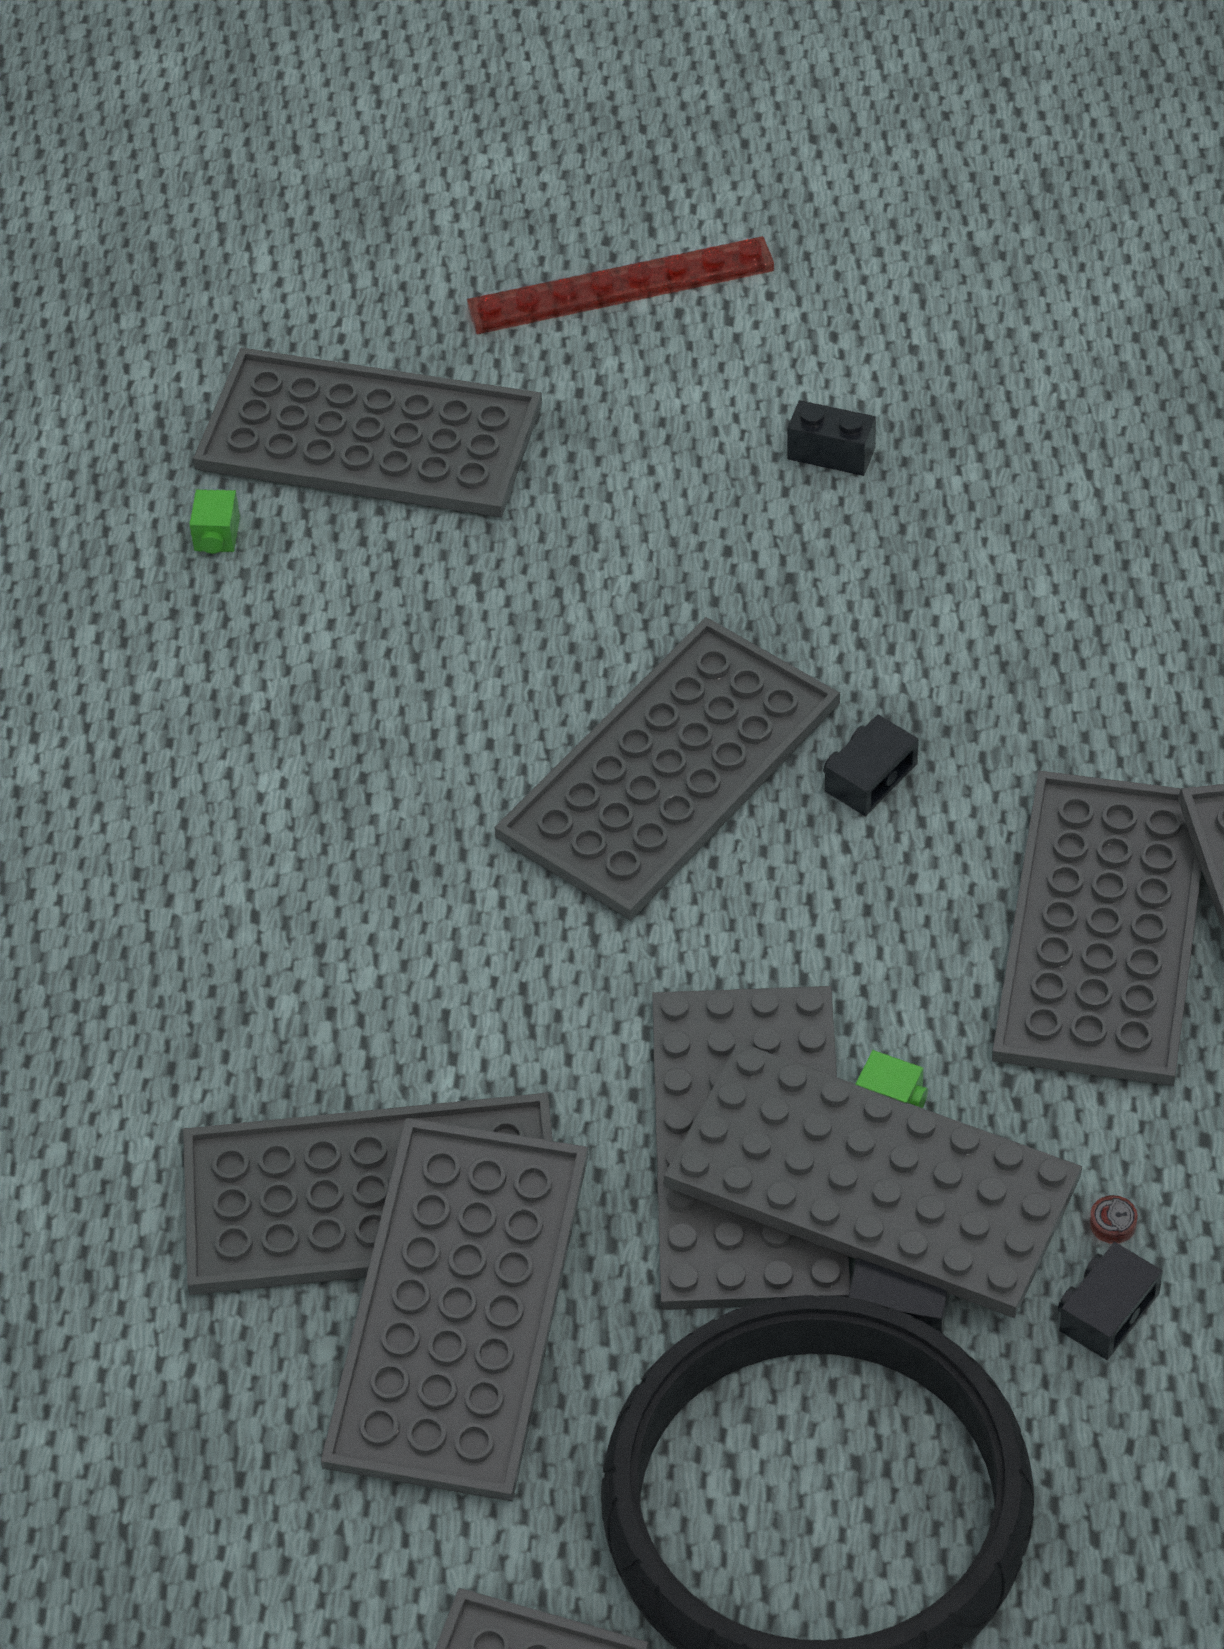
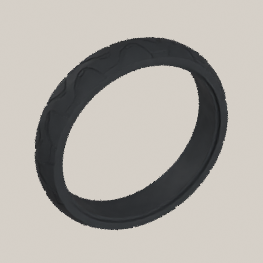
M802 1295L761 1301L735 1309L720 1316V1319H713L689 1333L663 1353L640 1379L642 1380L639 1385L636 1384L619 1413L610 1437L603 1467L605 1475L602 1478L601 1485L602 1520L606 1540L619 1576L631 1595L633 1602L650 1625L676 1649H963V1645L966 1642L970 1643L995 1616L1008 1596L1023 1561L1021 1560L1026 1555L1031 1538L1034 1517V1484L1028 1451L1016 1417L997 1384L975 1359L968 1356L958 1344L938 1330L893 1308L862 1299L820 1295V1297ZM802 1354H831L858 1358L882 1365L916 1381L936 1395L954 1412L974 1439L986 1464L992 1484L994 1515L978 1555L957 1583L934 1604L897 1625L871 1634L832 1640L788 1638L749 1628L713 1610L694 1596L664 1563L650 1538L640 1506L645 1471L661 1435L683 1407L706 1387L746 1366L768 1359Z

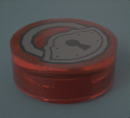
M1117 1195L1102 1197L1091 1208L1090 1229L1103 1242L1111 1244L1114 1241L1116 1243L1125 1242L1136 1231L1137 1210L1124 1197Z

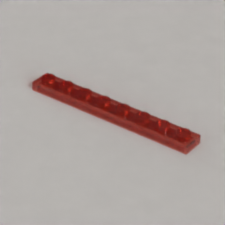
M761 236L467 299V306L476 334H482L774 271V261L764 237Z

